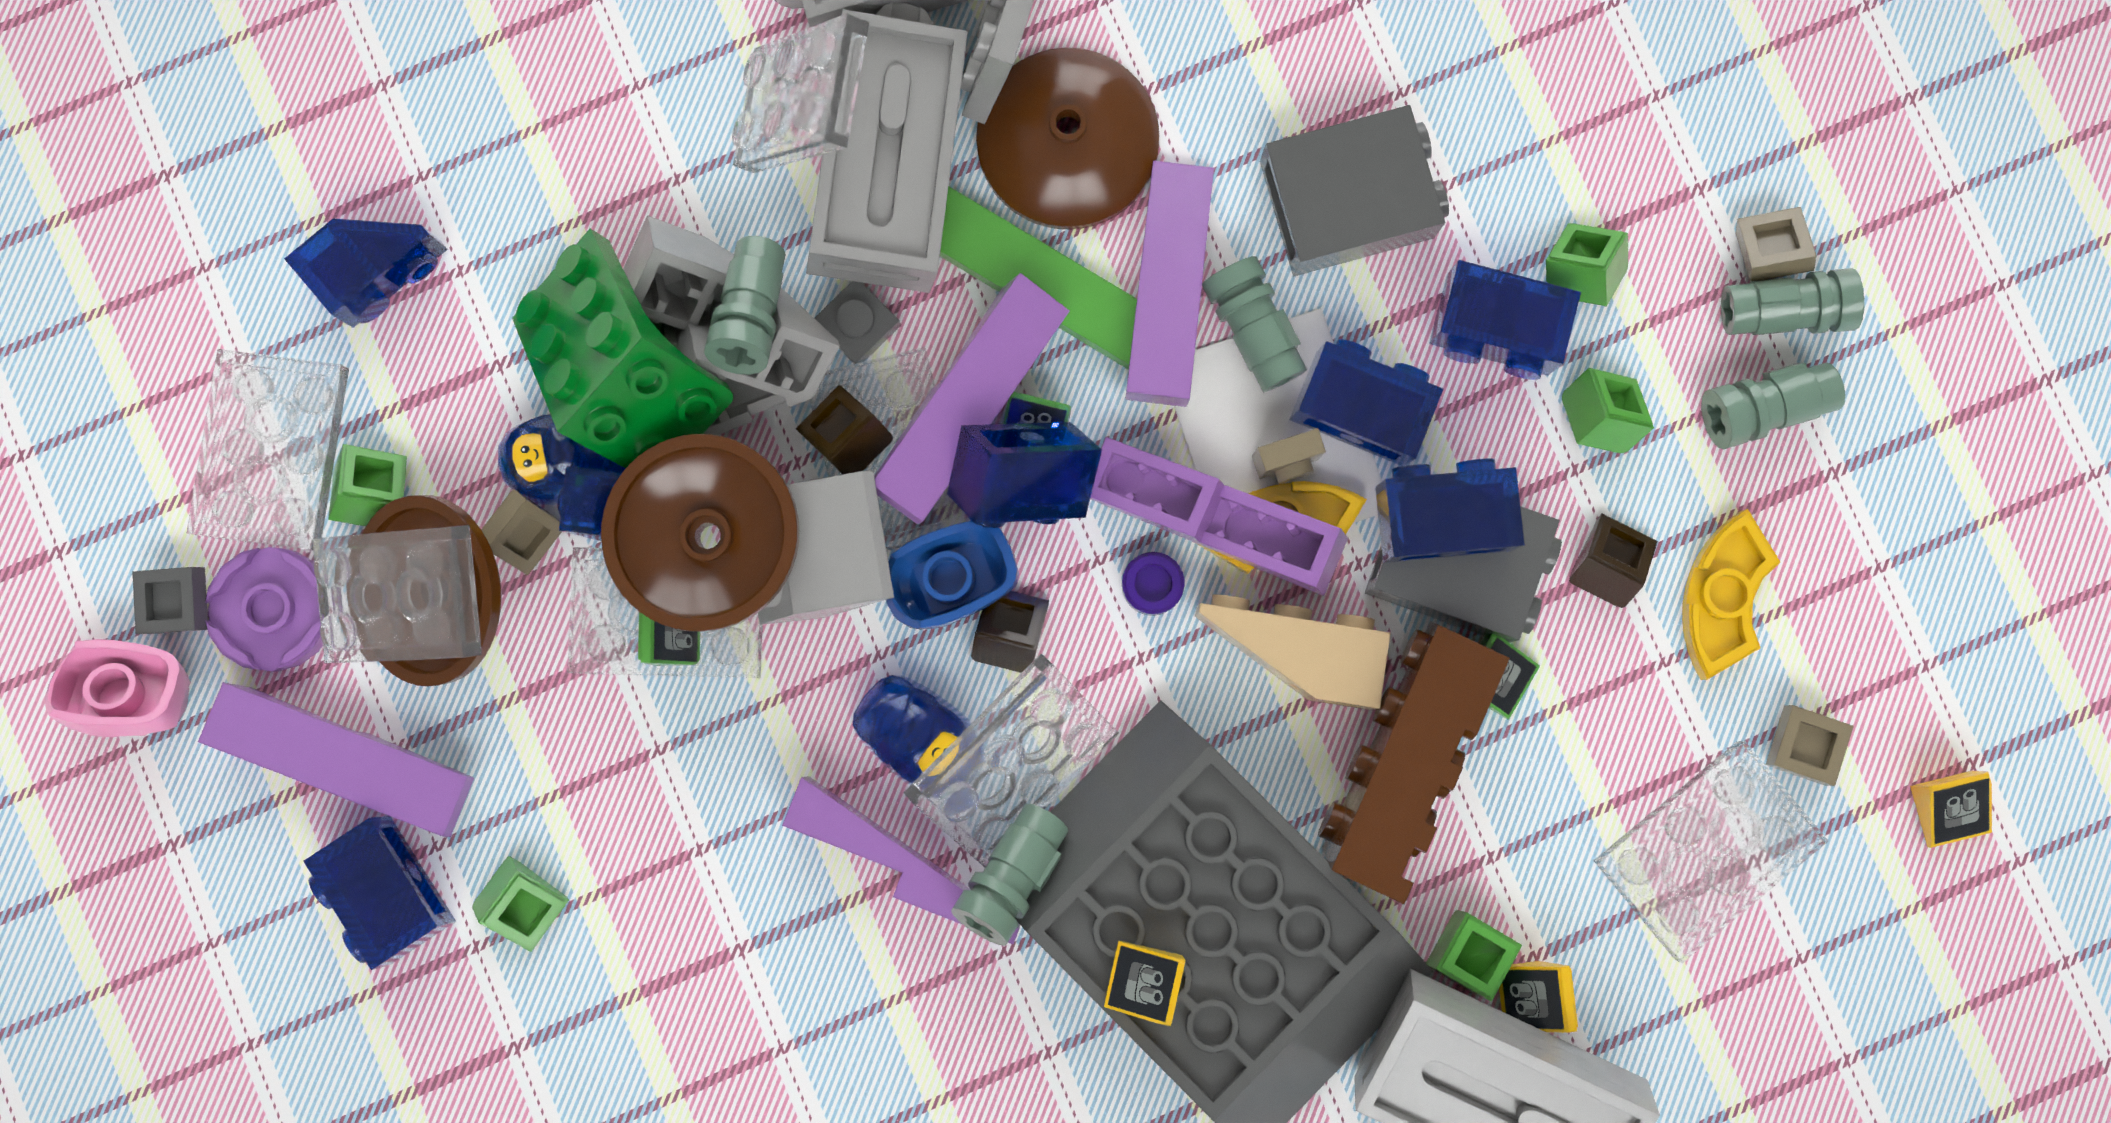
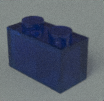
M1458 260L1447 273L1429 344L1444 348L1443 355L1455 361L1477 364L1483 358L1505 364L1504 371L1512 376L1538 380L1542 374L1548 376L1564 363L1581 292Z
M1338 339L1336 344L1326 341L1314 356L1289 420L1310 429L1318 428L1322 434L1401 466H1405L1415 460L1440 400L1443 388L1428 383L1430 375L1417 367L1404 363H1395L1392 368L1370 359L1372 352L1358 343L1344 339Z
M1072 422L961 425L947 495L968 515V518L973 523L988 528H999L1004 526L1006 522L1033 521L1039 524L1050 525L1059 522V519L1086 518L1102 449Z
M1474 459L1456 463V473L1432 475L1431 465L1429 464L1407 465L1391 469L1392 478L1383 480L1375 487L1383 563L1510 552L1525 545L1516 467L1496 469L1495 459Z
M391 816L366 819L303 861L312 875L308 879L312 893L325 908H333L346 929L342 932V938L348 951L360 963H367L371 970L393 964L456 922Z

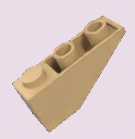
M1212 595L1211 605L1200 603L1196 607L1195 617L1307 700L1367 710L1380 709L1391 633L1374 630L1375 619L1337 614L1336 624L1311 620L1312 609L1283 604H1275L1273 614L1248 611L1250 600L1227 595Z

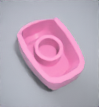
M94 639L76 641L70 652L53 673L45 695V707L52 719L77 732L99 737L145 736L177 727L187 708L189 685L191 682L180 662L165 650L117 640Z

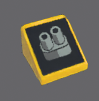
M1968 771L1910 786L1927 847L1932 848L1992 833V783L1988 771Z
M1118 941L1104 1007L1154 1023L1171 1026L1185 965L1183 955Z
M1543 961L1512 964L1499 987L1501 1011L1545 1032H1577L1578 1022L1570 966Z

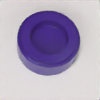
M1147 552L1135 557L1127 565L1122 577L1121 587L1123 596L1131 608L1144 615L1156 616L1164 614L1176 606L1183 595L1185 580L1182 569L1173 558L1160 552Z

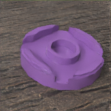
M276 547L255 548L239 553L221 566L207 590L205 603L209 604V620L205 621L208 635L222 655L244 668L277 672L300 666L321 650L333 630L337 606L332 583L317 563L301 553L289 549Z

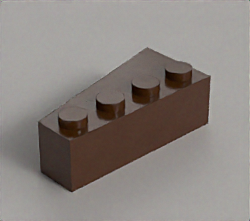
M1430 621L1425 632L1419 629L1414 631L1400 661L1408 669L1399 688L1396 690L1388 687L1381 698L1380 709L1375 711L1373 721L1380 724L1370 748L1361 744L1350 762L1345 779L1353 782L1342 805L1337 802H1333L1330 805L1319 828L1318 836L1325 839L1322 849L1332 871L1405 905L1414 882L1403 878L1402 875L1411 856L1415 858L1420 852L1427 853L1437 830V827L1434 826L1437 811L1432 809V805L1436 796L1444 799L1449 792L1454 790L1465 760V752L1457 749L1462 737L1473 740L1477 736L1507 667L1509 657Z

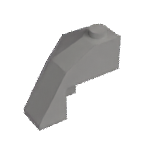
M647 215L623 268L643 311L659 332L695 364L726 382L733 393L731 404L703 434L719 435L753 422L751 415L787 402L788 407H792L813 399L840 347L838 340L781 288L776 311L772 316L776 323V330L767 368L760 373L745 375L727 372L714 366L707 360L704 348L713 311L722 304L720 300L729 262L733 259L734 254L702 235Z

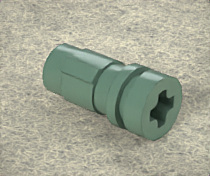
M746 236L737 241L734 256L729 262L720 300L722 304L713 311L704 354L707 360L714 366L727 372L751 375L762 372L768 365L776 330V323L772 316L775 314L784 276L782 270L786 256L784 249L777 242L769 238Z
M1251 256L1213 274L1202 283V287L1211 304L1218 303L1219 308L1215 312L1220 322H1228L1234 334L1232 337L1249 371L1254 373L1263 393L1297 378L1305 373L1307 368L1297 350L1298 345L1301 343L1284 309L1277 311L1271 300L1275 292L1270 283L1263 284L1262 280L1266 277V274L1257 256Z
M1847 268L1830 270L1827 274L1823 271L1809 272L1804 279L1789 277L1755 280L1747 284L1726 285L1721 295L1723 328L1728 335L1787 333L1806 328L1812 334L1825 333L1829 329L1832 332L1855 331L1860 327L1864 315L1865 298L1863 284L1857 270Z
M1826 362L1807 368L1806 363H1797L1762 373L1763 379L1759 382L1747 378L1737 381L1732 385L1726 384L1709 389L1702 396L1701 411L1706 431L1711 440L1718 448L1724 450L1742 445L1748 441L1752 442L1765 438L1772 429L1780 430L1820 418L1821 415L1842 409L1845 404V388L1839 372L1832 364Z
M1025 804L1014 823L1008 826L988 858L989 863L984 871L973 874L968 882L971 890H964L951 909L953 916L978 936L997 945L1006 946L1019 925L1015 918L1022 919L1030 907L1026 901L1032 890L1041 892L1060 861L1061 853L1057 849L1068 833L1067 826L1049 811L1037 805Z

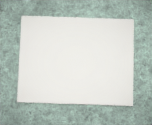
M1322 308L1289 318L1301 343L1298 345L1297 350L1307 371L1290 382L1263 393L1254 373L1249 371L1233 337L1195 350L1189 403L1187 407L1174 406L1196 471L1218 478L1224 485L1245 493L1278 485L1275 474L1259 479L1252 459L1253 453L1258 447L1318 428L1326 453L1319 460L1311 462L1314 469L1313 473L1286 483L1295 481L1321 482L1344 488L1366 498L1365 504L1353 523L1392 510Z

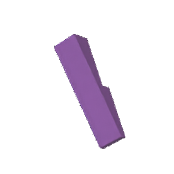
M1153 161L1125 400L1187 407L1189 403L1214 174L1213 167Z
M1021 273L1008 282L1000 290L940 383L931 389L874 475L877 495L916 524L922 523L1070 310Z
M1106 437L1082 492V495L1088 499L1322 596L1327 591L1348 540V537L1339 527L1226 486L1218 478Z
M224 682L221 685L198 740L199 743L442 837H451L475 778L370 733L349 729L252 687Z
M810 776L801 777L782 826L902 872L893 898L961 924L953 916L951 909L964 890H971ZM1020 924L1018 925L1017 929L1013 933L1008 943L1014 945L1015 939L1020 929Z

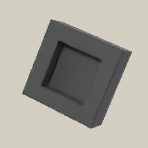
M852 281L815 317L838 340L839 350L857 368L901 326L900 320L863 283Z
M205 567L132 571L135 634L207 630L206 620L208 621L207 603H205L207 596Z

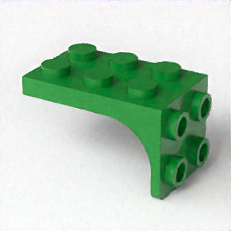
M591 228L577 244L570 245L562 252L555 269L536 290L528 292L522 298L517 307L516 314L512 317L557 432L624 468H627L630 463L646 450L663 441L683 435L703 434L733 400V393L726 382L687 358L653 325L643 311L610 241Z

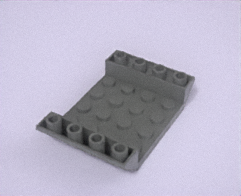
M1162 700L1050 811L1068 828L1067 835L1057 849L1061 853V859L1041 892L1032 890L1026 900L1030 907L1022 919L1015 918L1023 929L1215 1123H1287L1381 1026L1410 969L1427 977L1434 972L1404 937L1342 875L1332 871L1329 862L1211 744ZM1118 941L1183 955L1185 965L1171 1026L1154 1023L1104 1007Z

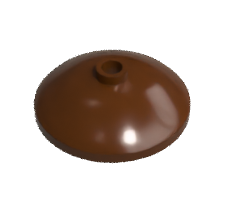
M1056 48L1030 55L1012 66L985 124L980 122L977 124V152L981 169L990 188L1004 205L1014 213L1032 223L1048 228L1082 229L1101 224L1116 217L1126 210L1143 192L1151 178L1153 161H1157L1159 124L1155 108L1146 89L1123 65L1110 57L1091 50ZM1071 117L1078 121L1080 127L1074 133L1065 134L1056 125L1062 118Z
M711 434L683 435L663 441L649 448L630 463L620 475L609 494L604 508L601 526L602 551L608 572L622 596L640 613L655 622L675 629L696 632L716 631L732 627L753 617L763 610L781 591L793 569L797 556L800 531L799 518L795 501L787 483L778 470L760 453L743 443L723 436ZM715 525L720 531V540L715 547L706 549L701 543V533L706 527Z
M412 495L398 498L386 504L371 518L357 544L351 577L355 616L366 644L384 668L407 683L429 687L452 683L464 678L480 664L490 649L497 631L501 612L502 591L500 574L487 538L474 519L461 507L447 499L433 495Z

